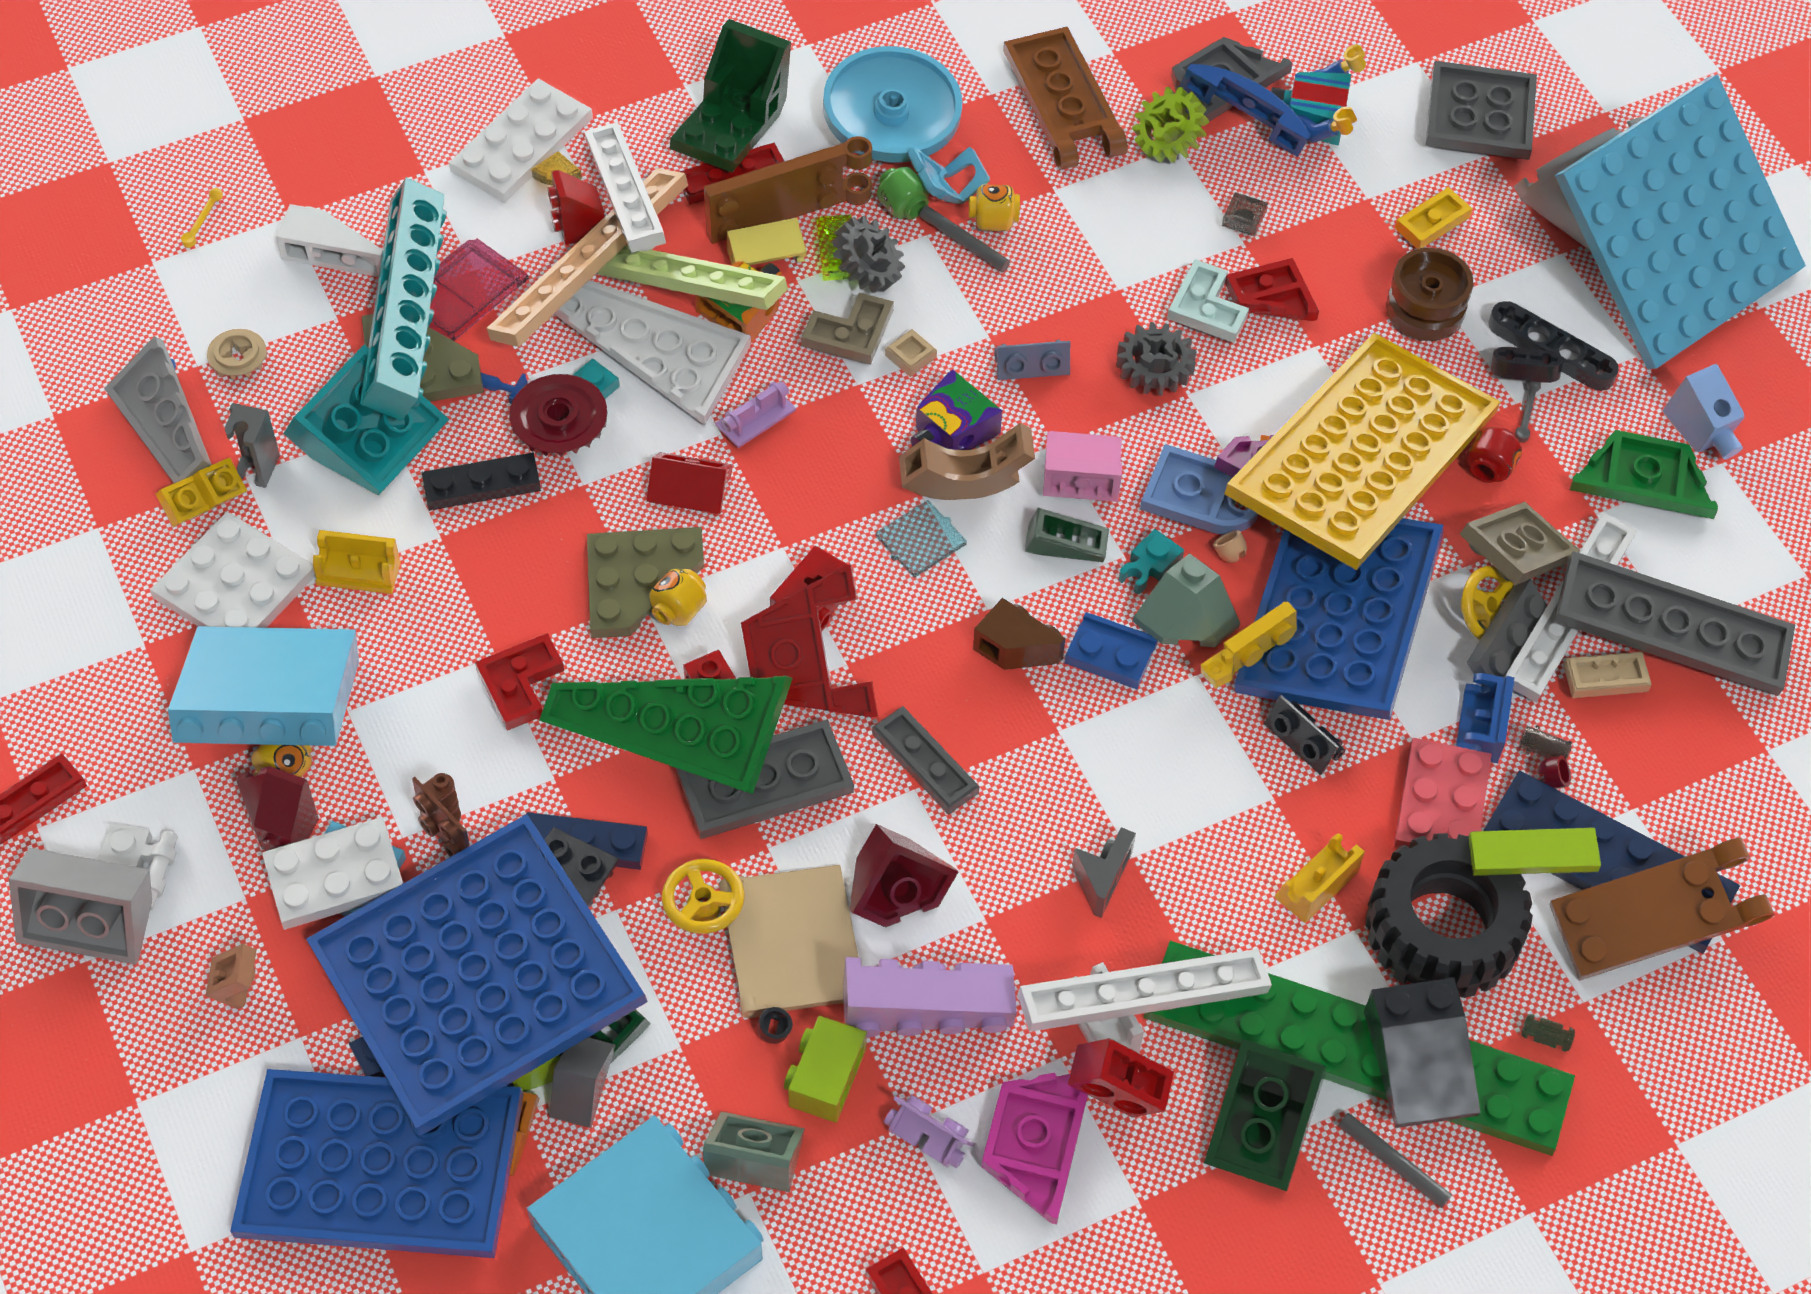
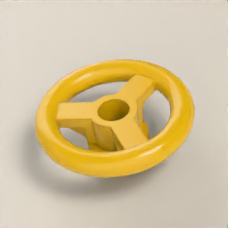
M1494 566L1478 568L1470 575L1465 583L1460 602L1465 624L1478 640L1482 638L1496 616L1502 600L1508 597L1514 587L1513 582L1502 578ZM1490 577L1499 582V585L1492 592H1484L1477 588L1480 581L1484 578ZM1478 621L1482 622L1486 630L1479 625Z
M697 859L682 864L669 875L662 890V905L668 918L677 927L695 934L714 933L729 926L740 914L745 898L744 887L737 873L726 864L711 859ZM700 871L713 872L722 876L729 883L732 892L715 891L713 887L704 883ZM687 876L692 886V891L687 904L679 912L675 905L674 893L680 881ZM700 898H708V899H709V900L706 901V902H699V901H698V899H700ZM721 906H729L727 911L718 917Z

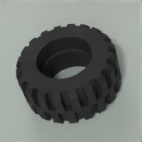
M1447 833L1434 834L1432 840L1427 841L1426 836H1421L1411 840L1409 848L1406 845H1402L1392 853L1391 859L1386 860L1379 870L1366 913V927L1370 930L1368 935L1370 946L1373 950L1380 949L1377 957L1378 961L1385 969L1392 967L1395 970L1393 977L1402 984H1405L1406 981L1420 983L1454 978L1461 998L1475 996L1478 987L1481 991H1488L1496 986L1499 979H1505L1511 972L1515 961L1518 960L1532 924L1533 915L1530 912L1532 907L1531 895L1527 890H1523L1526 881L1521 874L1473 876L1469 836L1458 834L1457 839L1448 838ZM1431 893H1444L1456 896L1470 904L1477 911L1483 921L1485 931L1476 936L1462 939L1442 936L1430 930L1420 921L1411 902L1418 897Z

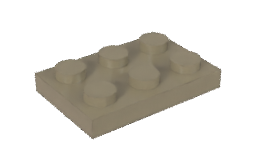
M1526 502L1471 521L1466 524L1459 534L1469 543L1470 548L1476 554L1485 557L1497 568V572L1502 578L1513 582L1515 585L1566 565L1573 551L1580 552L1576 546Z

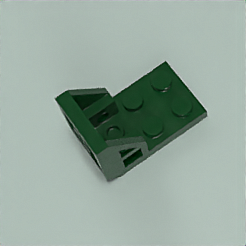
M728 19L722 26L704 78L703 101L670 138V149L732 173L781 114L787 98L791 41Z

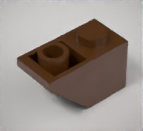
M1002 597L974 628L973 650L1004 670L1059 664L1063 660L1066 638L1052 625H1045L1032 617L1024 607L1018 604L1013 605Z

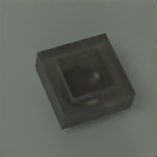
M1235 192L1223 216L1222 226L1255 237L1267 212L1268 202Z

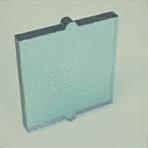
M929 500L921 503L876 532V538L891 553V559L894 561L898 560L914 578L967 545V540L951 524V518L944 517Z

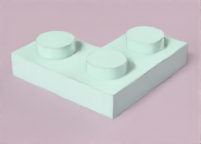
M1194 259L1168 309L1167 319L1235 343L1248 317L1249 308L1218 297L1225 284L1228 270Z

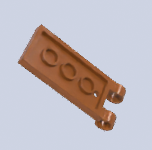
M1068 26L1004 41L1003 52L1053 149L1054 160L1059 170L1078 166L1079 156L1074 142L1076 140L1100 135L1104 152L1108 158L1127 153L1128 144L1125 132L1119 126Z
M851 137L844 143L704 186L706 234L711 244L727 240V231L792 219L823 208H830L845 201L852 205L866 204L872 196V181L870 177L864 173L855 172L843 179V167L848 166L854 170H862L870 166L872 162L871 142L865 137ZM854 151H861V152H864L865 154H862V155H854V154H852V152H854ZM862 187L864 190L854 191L851 188Z
M1733 838L1711 849L1551 900L1549 906L1579 981L1744 927L1753 926L1772 918L1775 913L1766 894L1748 898L1737 905L1731 906L1718 876V871L1739 866L1750 859L1743 839ZM1709 889L1712 891L1713 897L1705 898L1702 896L1701 891Z

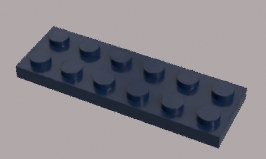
M1520 770L1483 830L1595 828L1601 861L1599 871L1550 873L1581 890L1686 857ZM1718 874L1731 904L1740 885ZM1703 889L1701 891L1703 897H1713L1711 890ZM1712 938L1689 945L1688 947L1704 954Z

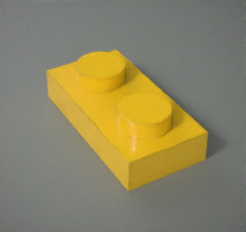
M1447 187L1398 218L1395 229L1413 246L1420 249L1469 219L1473 208Z

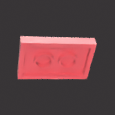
M1412 738L1394 847L1399 848L1402 845H1406L1409 848L1411 840L1421 836H1426L1427 841L1432 840L1434 834L1447 833L1448 838L1457 839L1458 834L1469 836L1470 832L1481 831L1492 754Z

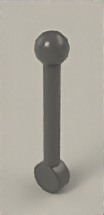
M1527 382L1529 392L1521 426L1516 429L1514 434L1519 442L1524 443L1530 437L1528 425L1536 392L1541 389V382Z

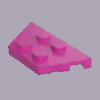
M1054 1072L1038 1075L1033 1080L1018 1079L1002 1082L981 1167L1048 1222L1057 1225L1088 1095L1068 1085L1070 1074L1056 1076Z

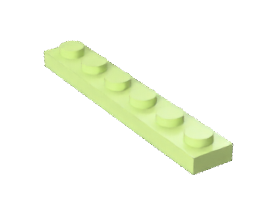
M625 245L612 260L607 262L597 272L599 275L764 310H768L788 290L786 279L783 276L655 250L631 253L628 245Z

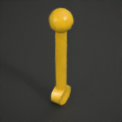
M212 188L209 191L210 198L191 230L181 236L184 247L191 248L196 245L195 236L215 202L220 201L223 197L221 189Z

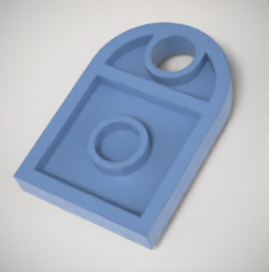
M1167 444L1162 449L1140 505V510L1222 535L1234 530L1242 532L1251 527L1259 517V514L1251 509L1241 510L1233 505L1235 500L1224 494L1227 483L1232 477L1214 468L1215 459Z

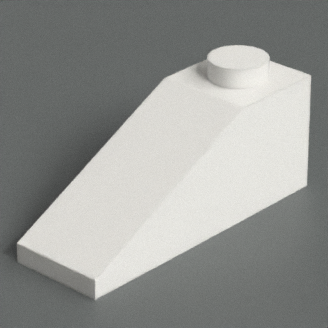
M289 205L276 235L282 260L379 277L383 253L380 247L325 210L310 206Z

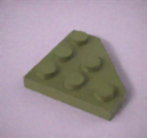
M373 314L362 316L364 342L367 347H369ZM428 327L427 335L430 336V343L423 357V361L427 362V368L420 381V388L424 390L423 396L431 402L484 393L478 354Z
M702 527L587 534L591 638L631 636L641 627V621L652 612L653 608L650 603L649 593L669 570L689 569L695 573L704 568Z

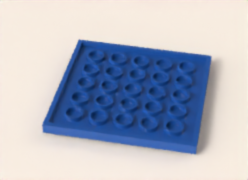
M528 814L307 938L310 947L420 1136L648 1002L638 982Z

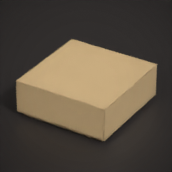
M911 329L885 348V356L911 377L937 358V349Z

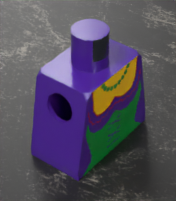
M952 369L918 405L916 409V428L918 432L911 437V444L914 446L925 438L947 449L971 450L1001 433L1003 410Z

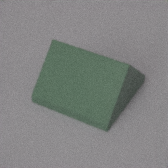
M721 1111L704 1142V1164L712 1177L790 1192L805 1128Z

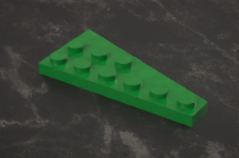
M773 676V678L738 677V679L699 678L644 682L633 680L610 683H552L539 721L753 794L793 678Z

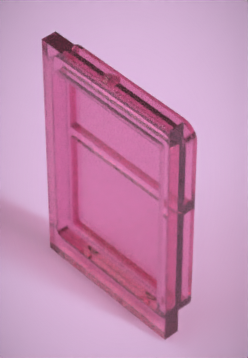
M478 238L467 240L440 262V267L433 281L437 285V291L430 304V309L434 310V315L429 328L455 341L529 279L528 274Z

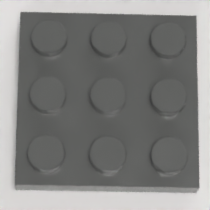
M1434 61L1425 146L1529 160L1533 142L1537 74Z

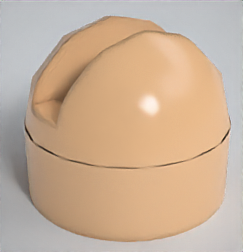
M1234 530L1222 535L1213 544L1220 558L1228 563L1238 562L1239 557L1243 558L1246 555L1247 545L1240 530Z

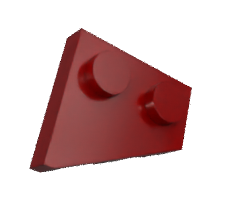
M1293 258L1226 275L1225 285L1233 302L1249 308L1248 313L1307 321L1318 319V307Z

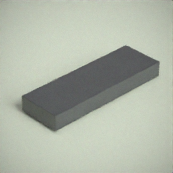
M904 706L872 727L873 736L948 815L979 794L980 786Z

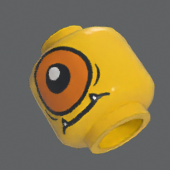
M983 184L978 187L976 196H969V218L976 219V225L980 230L1009 231L1013 223H1019L1020 194H1014L1011 186Z
M689 569L669 570L649 593L653 616L664 625L686 626L707 602L706 585L702 578Z
M260 745L251 755V762L256 770L253 775H257L261 768L271 766L302 777L312 766L310 755L312 748L310 745Z

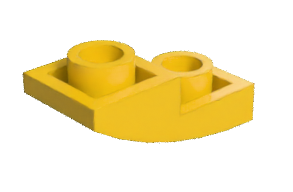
M229 457L199 470L186 479L159 490L155 495L174 528L246 493L248 490Z

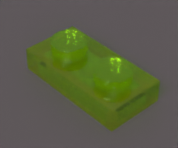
M851 214L816 217V231L823 281L848 279L849 273L838 268L842 264L841 259L833 256V253L838 248L832 244V240L837 237L835 232L852 218Z

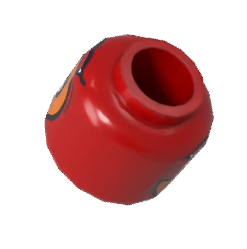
M1488 427L1480 431L1467 452V464L1472 474L1480 481L1486 483L1501 482L1507 480L1522 456V447L1519 440L1510 430Z

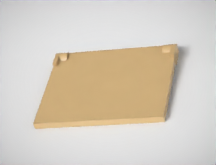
M832 865L745 878L744 876H739L744 887V904L738 917L727 927L742 1017H760L763 1011L771 1007H779L785 1011L844 1003L843 978L846 957L859 958L841 866ZM725 879L719 881L720 891L732 892L729 883ZM724 906L725 912L727 911L729 906Z

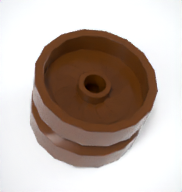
M1424 247L1408 252L1399 259L1396 265L1386 301L1387 316L1392 325L1405 336L1419 341H1438L1450 337L1460 329L1465 318L1468 302L1474 287L1473 273L1464 260L1456 254L1441 248Z

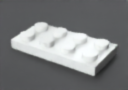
M538 78L449 162L450 172L501 202L506 203L593 119L592 108Z

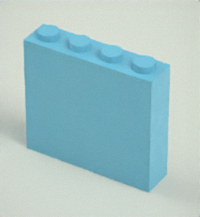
M198 626L168 708L173 743L336 746L359 664L356 630Z
M655 1115L527 1207L531 1226L585 1294H718L763 1260L762 1242L764 1239L759 1229L749 1219L745 1222L742 1221L734 1211L737 1206L730 1194L723 1187L717 1190L708 1180L710 1173L702 1160L696 1155L690 1158L681 1147L684 1143L677 1130L669 1123L664 1126Z

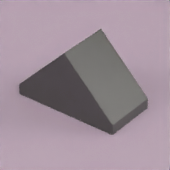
M586 1038L563 1052L554 1068L550 1118L592 1128L614 1053V1044Z

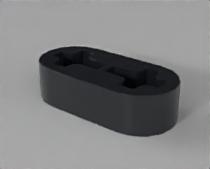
M1499 347L1494 350L1492 355L1491 372L1498 377L1506 379L1551 383L1556 382L1561 377L1563 358L1559 354L1547 350Z

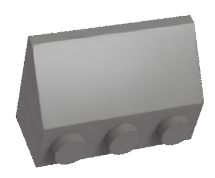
M29 848L9 878L16 943L136 965L140 958L152 904L150 869Z

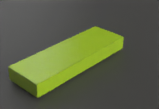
M1595 828L1470 832L1468 837L1473 876L1598 872L1601 867Z

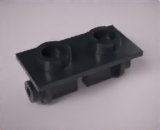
M1280 695L1264 725L1316 772L1322 775L1331 759L1337 761L1345 753L1346 749L1342 746L1343 741L1340 738H1335L1323 726L1318 728L1314 725L1316 720L1298 702H1290Z

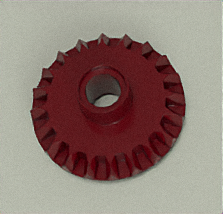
M552 374L531 381L516 394L509 412L513 434H516L520 444L528 445L531 452L539 450L545 456L549 453H557L560 457L563 456L564 452L569 451L577 454L579 448L583 446L590 448L595 438L600 439L601 431L606 427L608 415L606 400L600 390L591 382L569 374Z

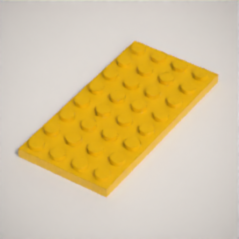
M1373 333L1227 483L1224 494L1357 570L1496 414L1501 401L1380 335Z

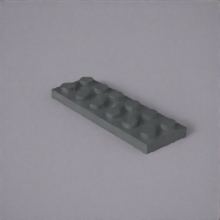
M1575 551L1568 558L1554 622L1779 696L1785 687L1796 626L1795 624Z

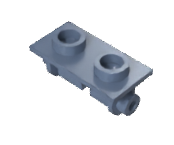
M1058 339L1055 342L1001 344V346L994 348V357L997 363V379L1007 380L1070 375L1071 342Z

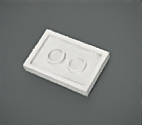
M383 817L262 852L284 930L365 906L403 884Z

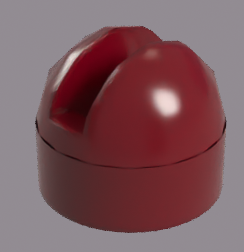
M1564 756L1550 757L1539 764L1537 774H1544V778L1540 779L1541 782L1555 789L1570 785L1571 772Z

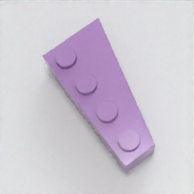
M846 957L843 978L845 1024L867 1031V1038L878 1036L880 1031H897V1034L902 1036H914L921 1034L923 1030L939 1029L942 1034H958L964 1032L965 1028H982L983 1032L997 1033L1005 1031L1007 1027H1013L1017 1011L1013 965L959 963L954 966V970H946V966L939 963V961H922L912 968H903L898 965L897 959H880L879 965L874 967L861 966V958Z

